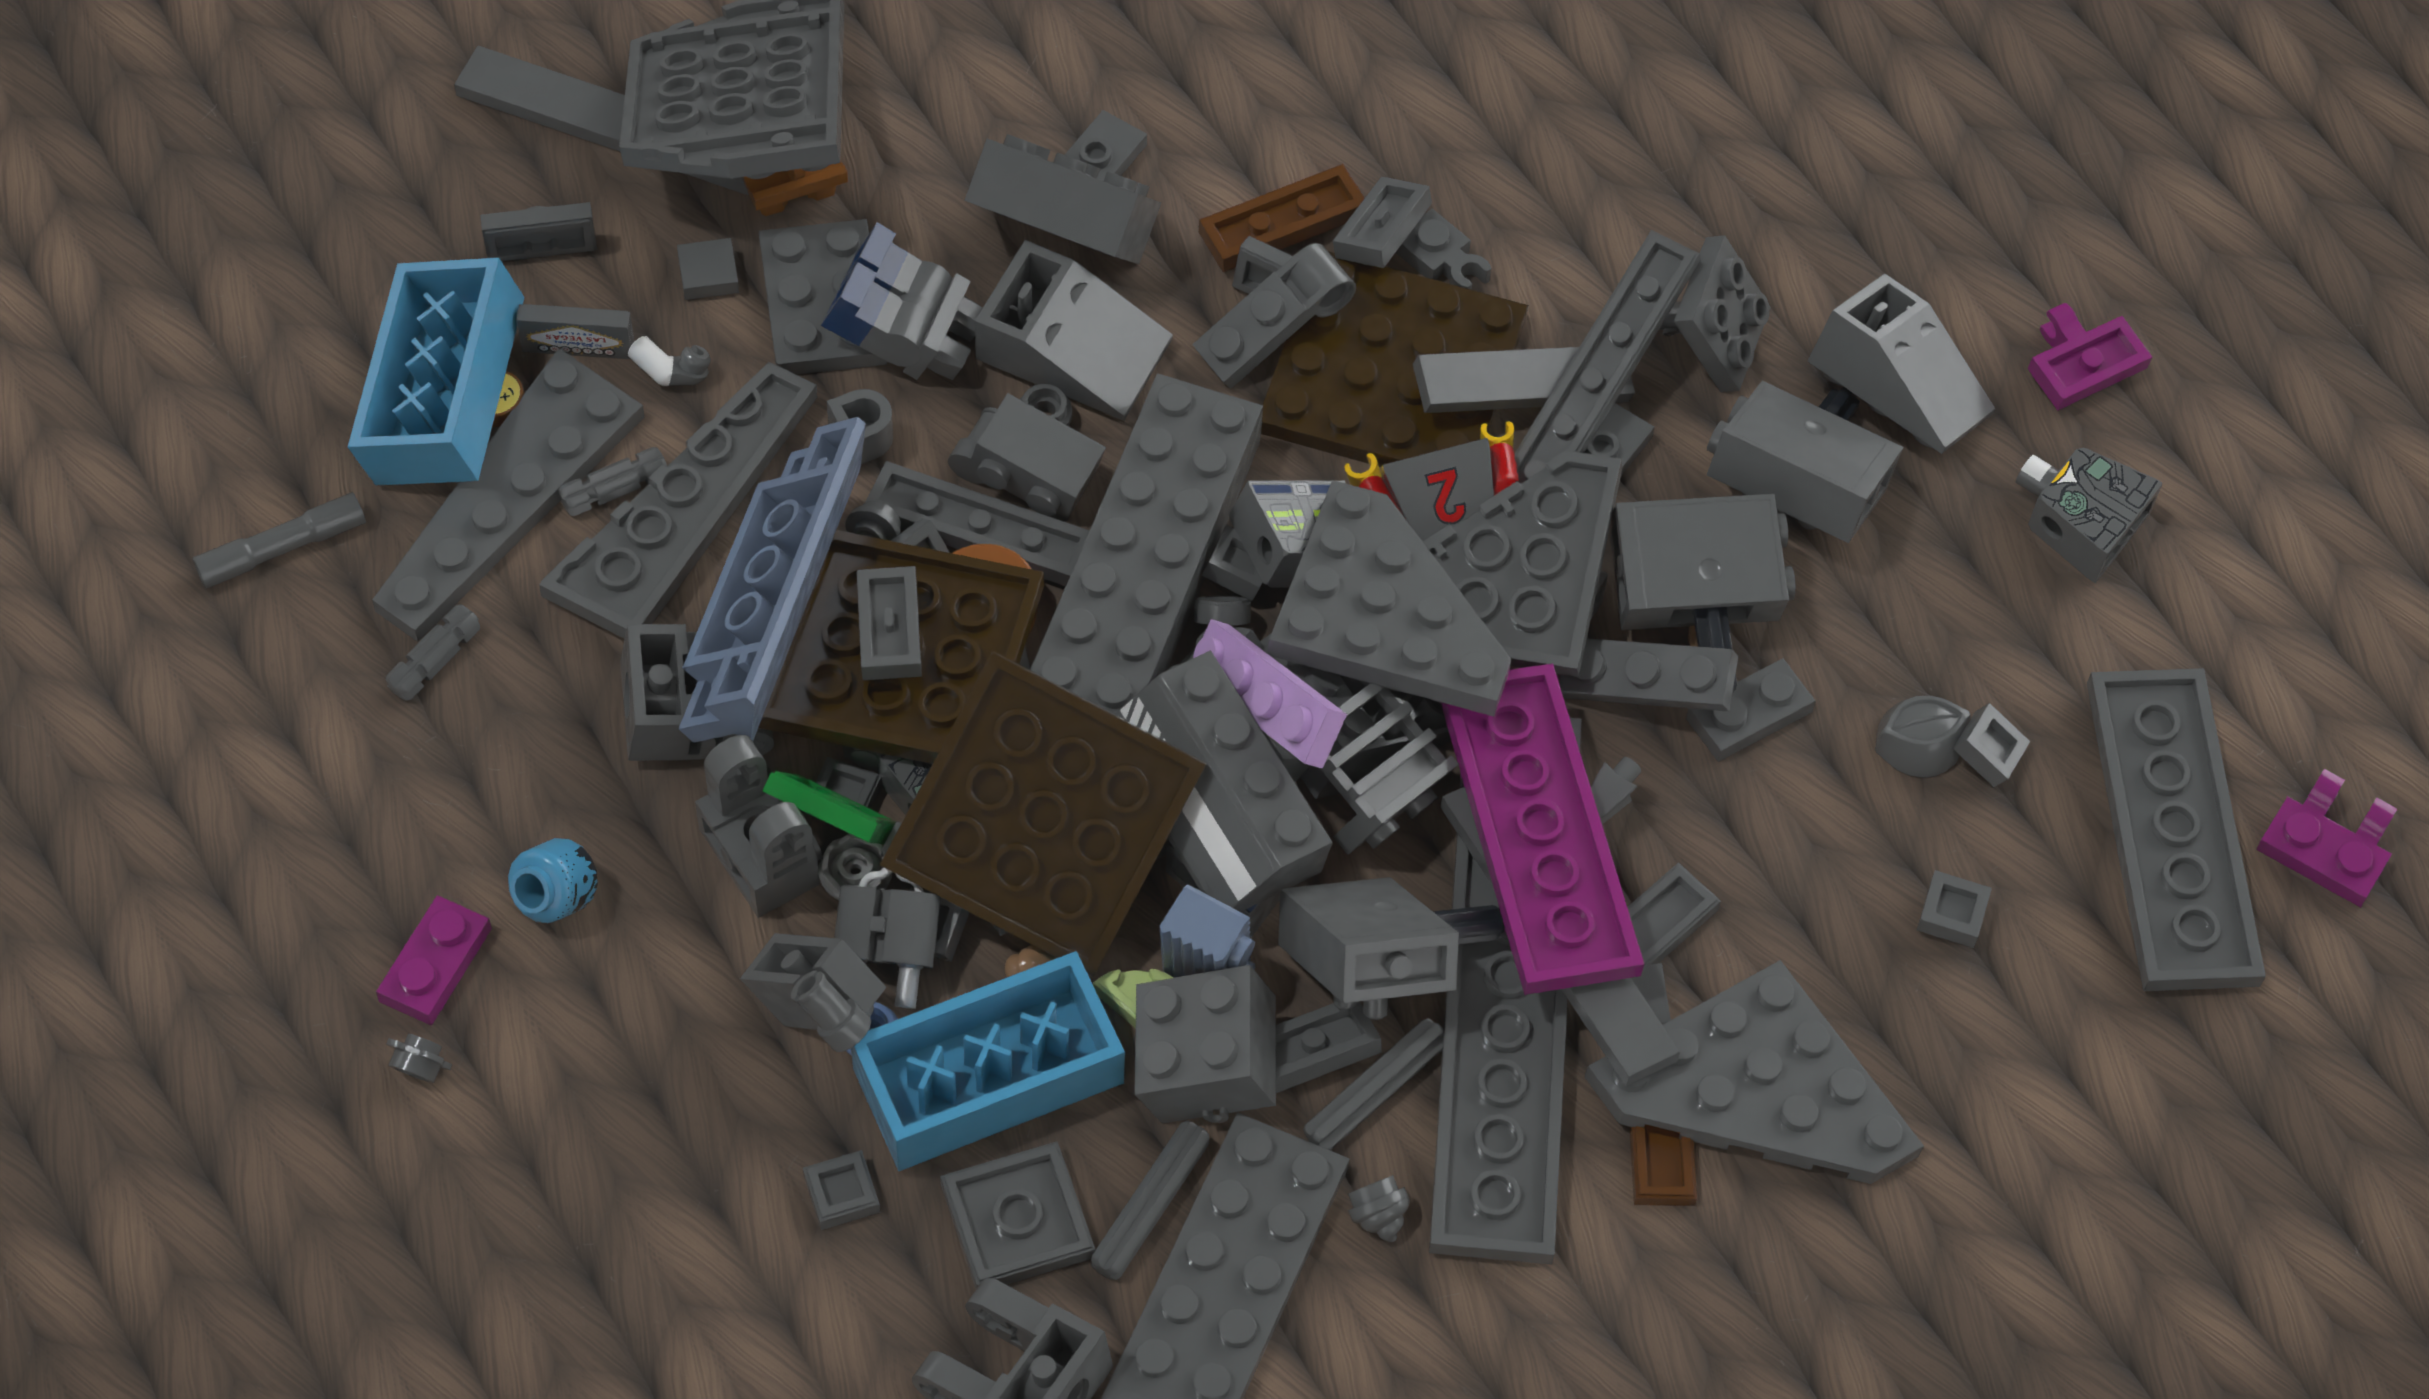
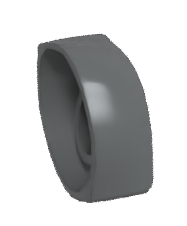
M1915 696L1903 700L1883 715L1878 725L1875 751L1896 770L1909 776H1937L1950 769L1959 759L1960 755L1953 747L1971 718L1970 712L1948 700L1934 696Z

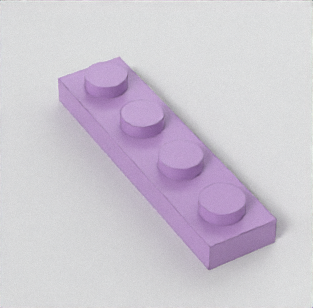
M1211 619L1203 638L1195 648L1193 658L1211 650L1260 729L1304 764L1323 769L1347 714L1232 626Z

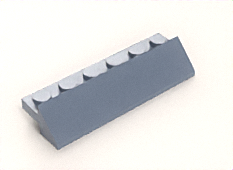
M859 417L818 427L809 448L790 453L780 478L758 483L682 667L698 681L679 726V730L692 742L732 734L749 736L753 742L861 468L866 423Z

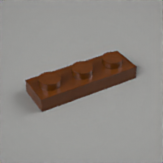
M1341 164L1199 219L1198 233L1222 272L1236 267L1240 246L1248 236L1281 250L1345 225L1365 197L1344 164Z

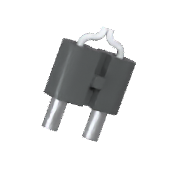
M883 868L880 871L866 874L861 879L859 886H840L834 938L843 939L864 963H885L899 966L895 1006L916 1009L920 969L933 968L941 897L936 894L923 892L921 886L898 874L896 876L901 881L913 885L914 891L881 890L868 887L873 880L884 879L891 874L892 871Z

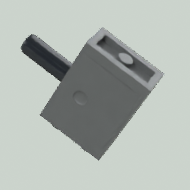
M1762 381L1749 398L1741 395L1737 399L1727 422L1721 420L1716 426L1707 446V451L1714 454L1707 476L1742 492L1743 495L1775 494L1777 514L1784 513L1786 518L1787 515L1793 516L1798 519V523L1805 529L1812 530L1818 528L1849 543L1886 492L1904 447L1849 422L1859 408L1860 401L1852 396L1853 393L1844 386L1841 390L1832 389L1819 407Z
M1775 494L1616 503L1609 533L1621 630L1695 626L1698 647L1732 649L1729 624L1779 621L1788 601L1794 600L1796 590L1794 570L1792 566H1784L1782 548L1786 547L1788 543V524L1784 513L1777 514ZM1735 674L1733 692H1734V691L1736 690V688H1737L1736 674Z
M1391 877L1280 889L1278 945L1334 995V1005L1338 1009L1351 1010L1358 1005L1359 1001H1364L1363 1014L1373 1020L1383 1019L1387 1016L1388 998L1456 990L1458 945L1497 940L1505 928L1500 909L1497 906L1487 905L1431 911Z

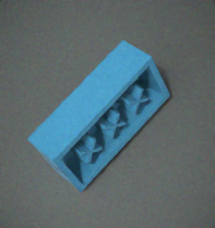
M500 258L397 263L348 443V449L375 485L479 480L517 330L519 304L523 305L525 298Z
M1077 951L871 1029L859 1043L851 1048L853 1070L898 1172L1124 1084L1125 1051Z

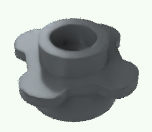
M409 1033L404 1043L390 1038L387 1040L386 1045L395 1048L388 1066L399 1072L426 1082L435 1083L440 1068L451 1070L452 1064L444 1061V1058L439 1056L442 1046L435 1042Z

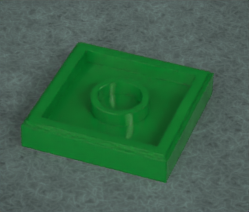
M779 771L771 772L762 792L783 802H792L798 809L869 843L884 844L896 823L895 820L801 775Z

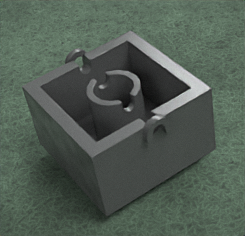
M1250 965L1136 984L1135 1096L1162 1124L1201 1117L1211 1123H1221L1227 1121L1229 1113L1276 1106V995ZM1213 1110H1220V1114L1214 1115Z

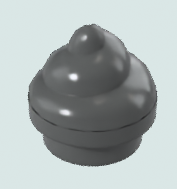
M1392 1175L1348 1193L1353 1206L1352 1209L1348 1210L1352 1222L1360 1224L1366 1232L1377 1233L1384 1241H1396L1397 1233L1404 1224L1403 1214L1408 1209L1410 1203L1405 1187L1399 1189Z

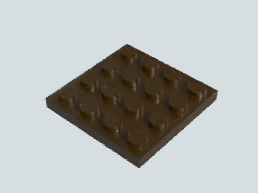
M1329 252L1356 284L1355 294L1347 305L1337 313L1328 317H1318L1315 314L1286 340L1263 402L1261 434L1367 464L1369 462L1366 455L1371 453L1376 457L1379 467L1480 440L1481 425L1487 423V432H1489L1496 409L1424 413L1413 363L1418 355L1516 350L1527 318L1529 305L1389 267L1381 268L1335 258V253Z
M836 530L758 728L933 764L992 650L1020 664L1044 588V572ZM915 566L922 676L863 680L857 570Z
M992 650L889 845L880 866L1057 958L1077 951L1087 974L1094 977L1203 772L1206 762Z

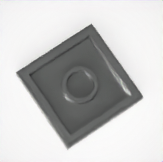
M1058 1141L940 1176L941 1188L975 1289L978 1288L985 1278H992L1008 1285L1092 1259L1096 1249Z

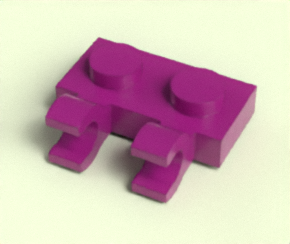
M2324 769L2304 804L2287 796L2256 850L2361 908L2392 853L2377 846L2395 815L2397 808L2376 798L2357 832L2354 833L2325 817L2345 780Z

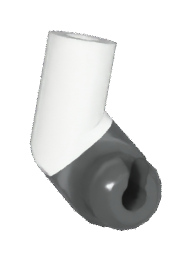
M642 336L634 341L628 351V357L656 383L662 386L697 385L709 374L710 355L707 350L697 345H693L691 348L689 346L685 347L681 356H668L647 336Z

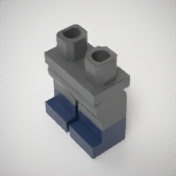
M877 222L857 250L821 326L889 363L905 367L903 372L916 380L926 367L935 373L953 380L962 369L971 350L947 336V331L949 330L971 342L975 337V320L983 308L964 296L971 281L957 273L952 278L949 272L942 266L933 262L922 261L895 245L892 241L896 233Z

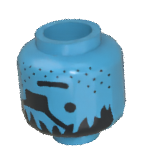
M554 838L521 852L512 862L508 874L509 892L514 904L523 915L535 922L552 923L584 909L594 898L598 886L597 870L592 857L581 845L570 839Z

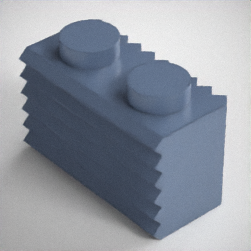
M1187 884L1160 924L1163 972L1176 978L1250 965L1255 970V963L1250 961V956L1255 946V941L1250 939V917Z

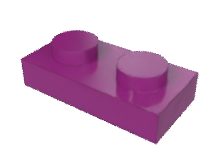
M437 895L376 990L379 1002L432 1026L492 930L490 919Z

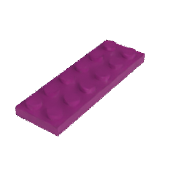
M1553 663L1509 670L1495 716L1440 702L1524 995L1641 976L1645 964Z

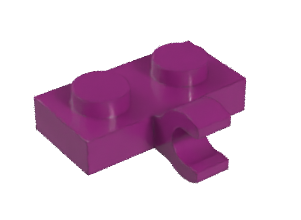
M2063 303L2048 310L2046 315L2050 322L2040 326L2042 336L2053 348L2032 357L2027 369L2058 411L2147 369L2153 357L2123 316L2086 332L2078 321L2073 309L2067 303Z

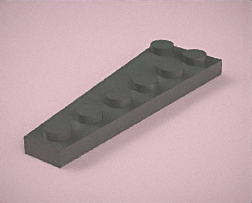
M562 349L556 351L525 392L520 403L511 411L488 442L479 480L459 482L372 599L375 612L418 642L561 501L559 495L561 485L578 478L582 480L645 418L643 405Z
M768 362L717 411L716 416L711 421L701 426L686 441L687 448L667 467L662 464L648 477L649 485L630 503L626 500L610 514L611 521L592 539L586 537L539 584L541 597L624 639L627 624H653L817 399V385Z

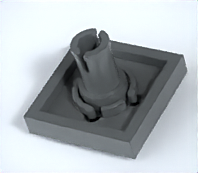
M1726 236L1706 237L1700 251L1701 261L1688 282L1682 301L1675 302L1659 330H1663L1662 334L1664 336H1673L1675 334H1682L1720 392L1740 391L1748 367L1753 362L1754 351L1762 329L1769 319L1771 307L1766 296L1760 291L1747 271L1743 260L1737 255Z

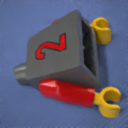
M1510 421L1506 422L1505 435L1502 437H1493L1488 434L1487 423L1481 425L1480 440L1385 464L1381 467V471L1376 457L1371 453L1366 455L1370 468L1364 473L1353 472L1349 463L1344 466L1350 485L1387 494L1422 542L1449 524L1452 527L1456 526L1479 511L1480 504L1516 481H1519L1513 450L1514 425Z

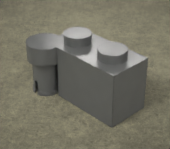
M1007 393L998 409L984 408L981 412V417L969 436L958 441L948 457V464L956 475L968 482L975 484L985 483L994 489H1004L1026 501L1033 511L1067 522L1096 474L1106 447Z
M778 933L771 937L740 978L784 1026L817 1030L818 1035L836 1052H844L852 1048L866 1035L871 1025L870 1016L874 1010L873 1004L886 988L843 939Z

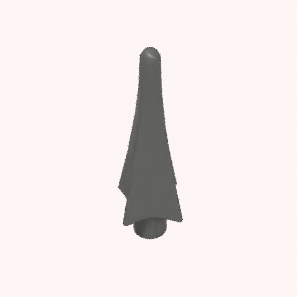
M1623 757L1614 769L1604 762L1590 786L1602 825L1632 801L1630 794L1637 788L1633 782L1641 773V768L1628 757Z

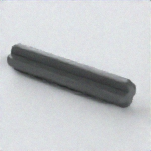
M1430 1019L1421 1020L1305 1124L1303 1132L1308 1138V1142L1331 1151L1442 1051L1443 1028Z
M1184 1121L1179 1125L1093 1253L1091 1266L1096 1272L1110 1280H1117L1122 1276L1208 1147L1209 1134L1204 1128L1192 1121Z

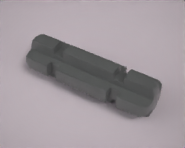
M657 447L648 448L635 454L637 460L631 462L627 457L587 474L588 480L585 482L578 478L561 485L559 495L565 510L570 516H576L592 509L590 504L597 501L598 505H602L640 489L639 482L645 480L649 485L648 477L662 464L667 467L665 458Z
M461 604L454 606L442 618L445 624L443 626L435 625L405 656L409 661L406 664L399 662L386 675L387 687L391 692L404 701L411 700L424 687L421 681L423 679L431 680L461 649L458 643L460 641L467 643L480 630L479 618L474 612Z

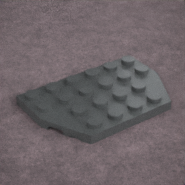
M738 0L721 6L722 17L698 26H694V22L687 19L663 31L652 32L631 40L619 144L624 166L730 179L745 176L751 179H761L775 172L795 169L817 171L831 164L840 163L844 0Z

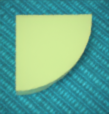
M1118 969L1098 978L1093 982V986L1100 999L1136 1028V984L1173 977L1157 969L1123 972Z

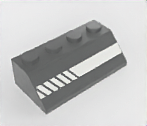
M1211 650L1159 674L1115 713V715L1206 762L1203 772L1167 837L1201 892L1242 912L1280 893V889L1291 888L1322 872L1333 842Z

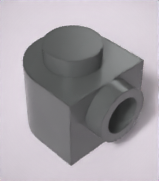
M859 389L827 401V425L859 417L866 423L861 464L881 457L890 449L893 442L892 408L885 396L874 390Z

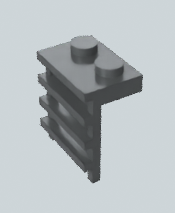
M1361 681L1365 688L1338 708L1347 714L1346 718H1348L1375 698L1388 715L1332 757L1329 754L1323 769L1320 768L1357 814L1333 836L1347 855L1364 842H1367L1372 849H1375L1400 828L1394 820L1405 812L1412 820L1438 799L1432 788L1459 765L1452 755L1446 759L1432 743L1436 735L1431 729L1428 728L1423 732L1409 715L1414 709L1408 701L1400 704L1387 687ZM1397 725L1409 739L1410 743L1356 784H1353L1340 767Z

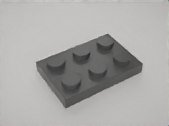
M867 219L759 231L773 348L777 366L799 375L887 365L886 360L821 326L857 250L869 234Z

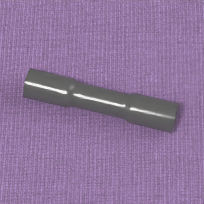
M351 492L309 509L300 517L249 538L236 539L192 557V560L205 589H208L249 572L258 564L312 542L324 541L366 523V519L355 494Z

